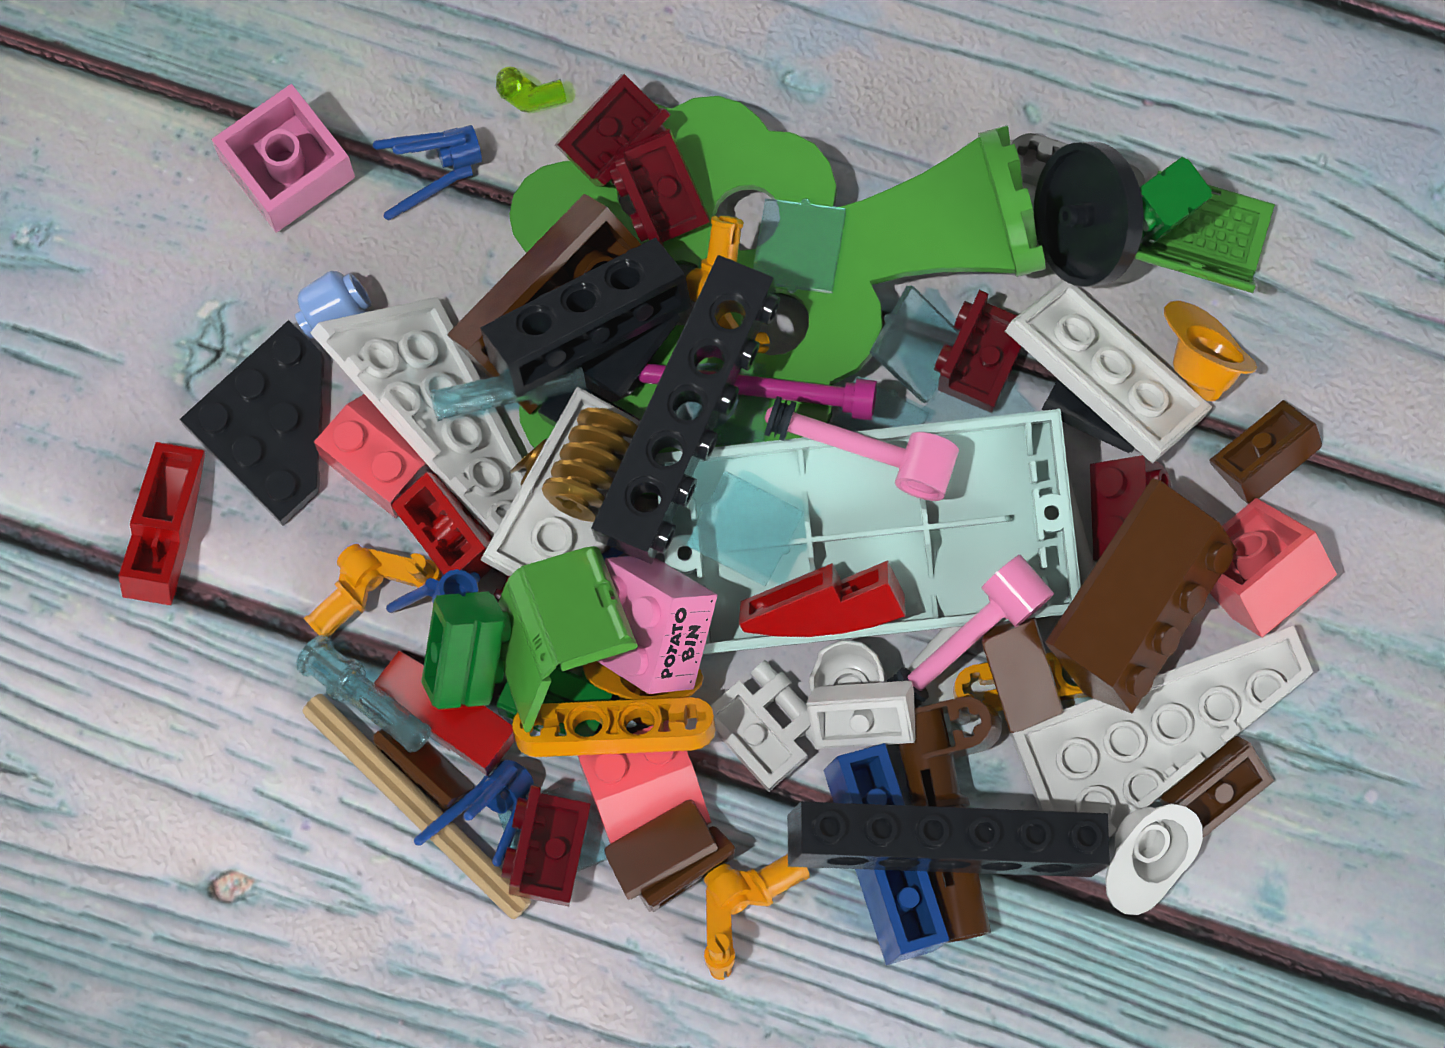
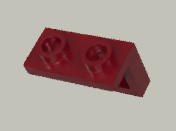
M621 74L554 146L595 186H604L608 181L615 186L610 170L616 168V151L668 130L663 123L671 114L665 108H658L625 74Z
M671 129L616 151V168L611 169L610 173L620 196L629 195L636 212L630 214V217L641 242L656 237L664 247V241L710 222L708 212Z
M979 290L973 304L964 301L954 324V329L960 332L953 346L947 343L944 344L936 361L934 371L940 373L938 391L993 413L1022 350V346L1005 332L1010 322L1017 315L987 303L989 293Z
M1143 455L1090 464L1094 561L1098 562L1152 478L1162 481L1171 488L1169 474L1163 465L1156 461L1152 464Z
M533 785L530 787L528 799L518 797L512 828L521 829L517 849L507 847L501 878L510 879L509 895L567 907L570 906L591 803L541 793V787Z

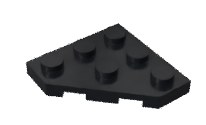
M289 320L180 418L182 425L282 526L319 494V453L314 441L322 433V378H324L325 360L322 352Z

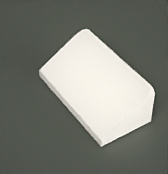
M912 681L821 686L813 689L806 702L815 749L873 746L883 743L885 745L914 743L916 740Z

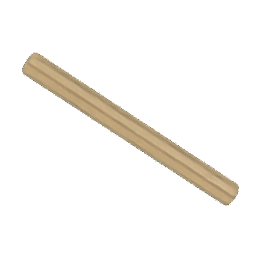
M317 694L307 702L302 710L305 717L421 831L443 814L323 694ZM451 821L430 838L511 919H516L529 907L530 899L509 895L510 879L501 878L502 870L499 867H495L492 860L454 822Z

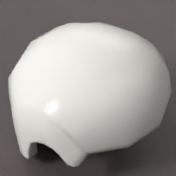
M840 640L819 651L816 663L809 677L811 692L814 688L821 686L881 683L887 681L879 656L864 643L850 640Z

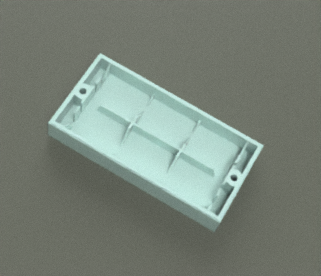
M1061 409L856 431V433L905 449L910 435L915 432L935 434L953 442L959 448V453L945 496L940 501L916 498L900 490L895 485L899 471L897 467L805 437L785 439L784 441L775 440L714 447L708 461L700 459L692 475L693 478L697 479L695 491L686 507L678 506L671 521L672 524L676 525V530L669 548L664 553L665 564L718 594L703 655L963 627L990 602L988 595L981 587L1004 565L1020 554L1055 593L1029 618L1062 616L1081 588ZM682 452L658 453L655 461L662 466H671L680 460ZM658 496L659 504H660V501H661V497H660V496ZM1048 506L1056 507L1059 512L1057 519H1047L1044 515L1045 508ZM683 546H688L692 550L691 558L686 561L678 557V551ZM888 560L905 594V617L872 628L844 634L815 637L768 636L743 632L739 625L740 601L833 563L842 580ZM1002 618L998 623L1009 622V620Z

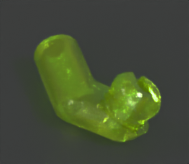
M511 66L502 68L496 76V90L501 98L521 112H532L567 102L561 79L536 85L522 75L517 68Z

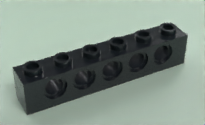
M717 256L593 522L591 530L597 542L649 564L653 563L658 551L663 554L667 551L676 530V525L671 523L679 505L683 507L688 505L695 491L697 479L693 478L692 475L700 459L708 461L716 445L718 433L713 431L721 414L726 416L730 414L736 402L739 387L734 386L738 375L741 369L748 371L757 356L760 342L755 341L760 327L762 323L769 326L778 310L780 297L776 296L774 277L723 256ZM730 312L739 313L745 318L743 323L734 329H725L718 324L719 319L724 314ZM708 357H716L724 362L720 371L710 375L701 373L697 370V367L703 359ZM696 402L703 407V411L693 420H683L676 415L678 408L682 404ZM674 447L682 452L680 460L674 465L662 466L655 461L658 452L664 448ZM644 493H655L661 497L658 507L650 512L636 510L634 508L636 499Z
M801 801L787 815L788 867L1092 877L1110 865L1108 813Z

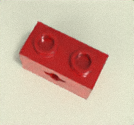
M426 472L391 504L392 508L443 575L448 571L458 569L469 574L473 572L478 573L481 579L493 568L481 561L492 537L436 474Z

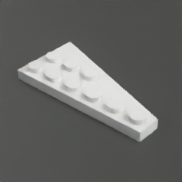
M434 297L319 322L310 332L311 335L493 538L519 492L521 480L527 470L524 468L510 473V470L522 458L470 358L447 336L454 327L439 298Z
M1291 626L1157 675L1151 690L1141 699L1132 714L1096 699H1090L1064 709V712L1058 716L1023 731L1009 732L1040 811L1108 813L1110 839L1116 834L1118 826L1126 816L1137 809L1151 806L1309 678L1313 670L1295 627Z

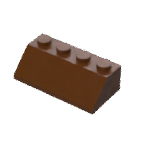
M583 194L456 324L447 336L479 369L530 415L574 369L517 398L489 361L480 327L641 244L608 207Z
M1152 478L1045 641L1046 645L1084 695L1132 714L1141 699L1151 690L1155 677L1168 657L1176 651L1180 638L1195 615L1203 609L1206 598L1222 573L1231 565L1237 548L1220 522L1162 481Z

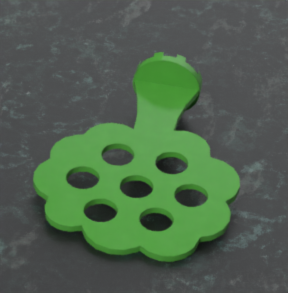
M721 96L692 98L672 109L655 104L658 108H665L671 114L663 125L667 129H671L710 217L709 223L664 241V248L678 265L685 264L694 268H701V261L707 258L712 226L711 217L716 215L719 205L728 196L741 190L760 191L771 197L780 210V223L775 235L766 244L756 249H738L737 263L774 277L776 293L795 297L805 306L809 316V327L805 338L795 349L779 355L757 353L751 368L748 371L741 369L740 375L834 385L858 373L875 354L883 332L882 306L872 287L874 284L902 277L941 272L1014 273L1016 277L1046 269L1042 245L1037 246L1033 206L1028 188L1023 189L1020 159L1015 144H1010L1008 125L978 133V138L922 174L861 201L835 208L837 186L831 165L814 143L795 133L769 131L761 119L741 102ZM562 161L540 167L523 180L513 195L509 213L512 232L525 253L534 246L583 194L608 207L641 245L649 241V239L643 242L639 239L631 217L623 211L620 205V194L616 186H613L609 181L604 186H595L571 161ZM730 312L740 326L744 317L739 313ZM676 325L648 364L667 365L685 325ZM716 357L705 358L699 363L697 369L713 368L720 371L724 362ZM576 367L562 381V383L568 377L578 382V367ZM640 381L629 396L612 403L642 419L657 385ZM551 394L530 415L519 406L520 424L533 448L544 439H548L554 429V426L545 422L538 414V410ZM739 395V403L735 414L725 425L713 430L718 433L715 447L779 440L780 434H777L775 438L774 432H771L770 436L764 435L767 426L764 418L767 409L774 405L776 399ZM797 402L794 412L829 424L832 417V406ZM788 432L785 439L802 438V436ZM667 447L662 449L658 453L676 452L680 450L674 447ZM655 493L640 495L646 499H658V495Z

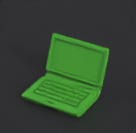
M1208 185L1212 190L1211 192L1221 195L1211 193L1212 197L1193 215L1172 231L1170 230L1150 247L1140 243L1134 258L1253 294L1256 286L1253 276L1275 204Z
M585 547L521 566L508 578L498 604L502 611H506L509 615L511 636L508 642H502L500 655L503 661L504 673L525 732H530L551 684L549 675L558 664L561 671H566L634 650L638 647V644L598 547Z

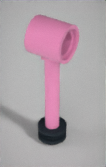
M779 396L776 397L774 405L767 409L764 418L767 423L764 434L766 436H770L771 432H774V438L777 434H780L779 440L784 441L787 433L790 432L897 467L899 471L895 485L903 492L929 501H940L945 496L959 453V448L946 438L926 432H915L910 435L905 449L795 413L797 402L791 401V404L787 405V400L785 403H781L782 397Z
M1021 554L1004 565L981 587L988 595L990 601L983 609L915 670L911 672L907 668L902 667L897 671V674H894L893 677L886 681H912L914 709L918 708V705H921L922 702L929 698L926 686L1002 618L1008 619L1014 627H1017L1039 610L1055 594Z

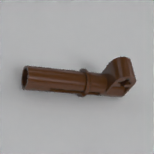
M960 697L915 708L916 740L914 743L899 744L911 799L910 806L958 808L970 806L969 798L960 791L954 758L983 752L991 748L999 740L1002 732V721L998 712L991 705L972 697ZM949 713L950 721L959 725L969 723V714L981 718V724L974 727V735L962 730H954L953 736L956 746L951 747L944 714ZM927 872L950 940L947 943L972 939L991 933L979 873Z

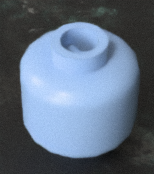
M329 271L300 290L298 305L301 311L295 314V318L303 332L312 339L314 337L310 332L319 322L368 312L367 308L371 307V301L367 292L353 274L348 273L344 276L338 271Z

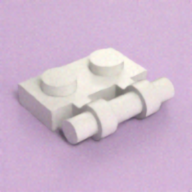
M765 660L751 672V675L762 686L754 695L739 680L710 706L714 715L715 733L764 788L770 792L807 759V754L798 746L796 741L804 735H807L813 743L814 741L807 705L790 688L793 682L783 672L778 674ZM775 701L793 720L784 729L765 709Z

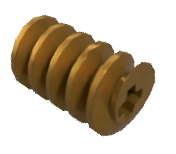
M585 408L580 411L577 418L578 425L572 427L568 435L569 443L564 444L559 453L561 460L554 462L550 471L552 477L546 479L542 487L543 495L550 504L559 511L582 521L594 522L596 515L588 509V506L601 507L605 497L597 491V488L609 490L613 478L605 472L617 473L622 461L614 456V454L625 456L630 443L623 437L633 438L638 428V425L630 419L604 408Z

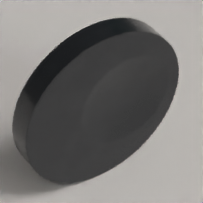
M1077 142L1065 145L1057 150L1046 162L1035 190L1033 213L1039 246L1042 245L1044 258L1050 268L1067 283L1080 287L1109 284L1120 278L1127 271L1140 246L1144 213L1138 181L1126 159L1116 149L1105 143Z

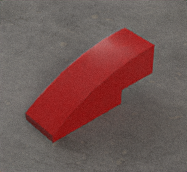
M155 442L130 520L132 535L118 575L123 598L172 605L194 519L205 459L204 450Z
M888 560L842 580L833 563L740 601L739 625L743 632L768 636L815 637L844 634L872 628L905 617V594Z
M398 651L369 688V693L448 751L451 749L483 774L489 776L515 742L513 726L484 705L467 707L465 704H461L459 708L437 709L432 705L421 683L424 665Z

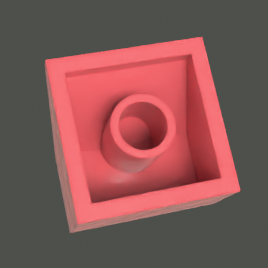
M365 394L346 404L314 441L320 458L394 518H397L398 514L391 504L426 472L435 474Z
M1255 498L1222 526L1237 548V551L1233 556L1231 565L1222 573L1210 594L1233 620L1258 636L1264 637L1305 601L1317 594L1337 573L1315 531Z
M669 720L663 721L664 732L669 731ZM653 726L634 732L632 734H645L648 731H650ZM687 751L578 755L580 767L610 844L686 800L694 801L707 824L711 823Z

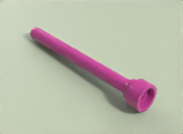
M647 363L637 378L643 383L658 385L666 366ZM698 370L708 375L717 373L715 371ZM739 374L734 386L739 387L738 395L776 399L779 396L782 397V400L842 407V412L852 413L853 419L872 421L877 394V381L857 378L856 383L846 382L845 387Z

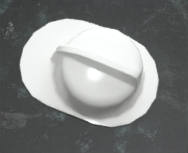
M1168 804L1157 808L1145 807L1137 809L1124 818L1118 826L1115 835V853L1110 860L1105 877L1106 893L1113 907L1124 914L1139 915L1151 910L1162 900L1199 853L1203 834L1202 824L1196 813L1184 805Z

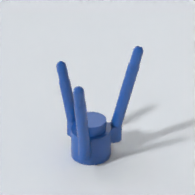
M472 125L443 132L395 137L373 142L374 149L392 148L393 153L396 155L437 149L442 167L452 166L453 171L385 211L384 218L391 220L455 181L473 176L471 165L482 162V155Z
M458 569L448 571L441 577L440 581L429 578L423 586L395 599L386 606V610L389 613H393L426 596L432 597V602L434 603L436 595L460 594L461 596H466V593L478 592L477 584L480 581V576L475 572L469 574Z
M502 761L490 776L485 775L474 789L414 838L415 845L421 846L464 811V819L470 821L486 806L500 814L510 810L512 812L492 860L495 867L501 866L507 847H510L517 831L516 828H512L518 797L528 799L526 795L530 792L531 785H534L531 774L524 766L515 761Z

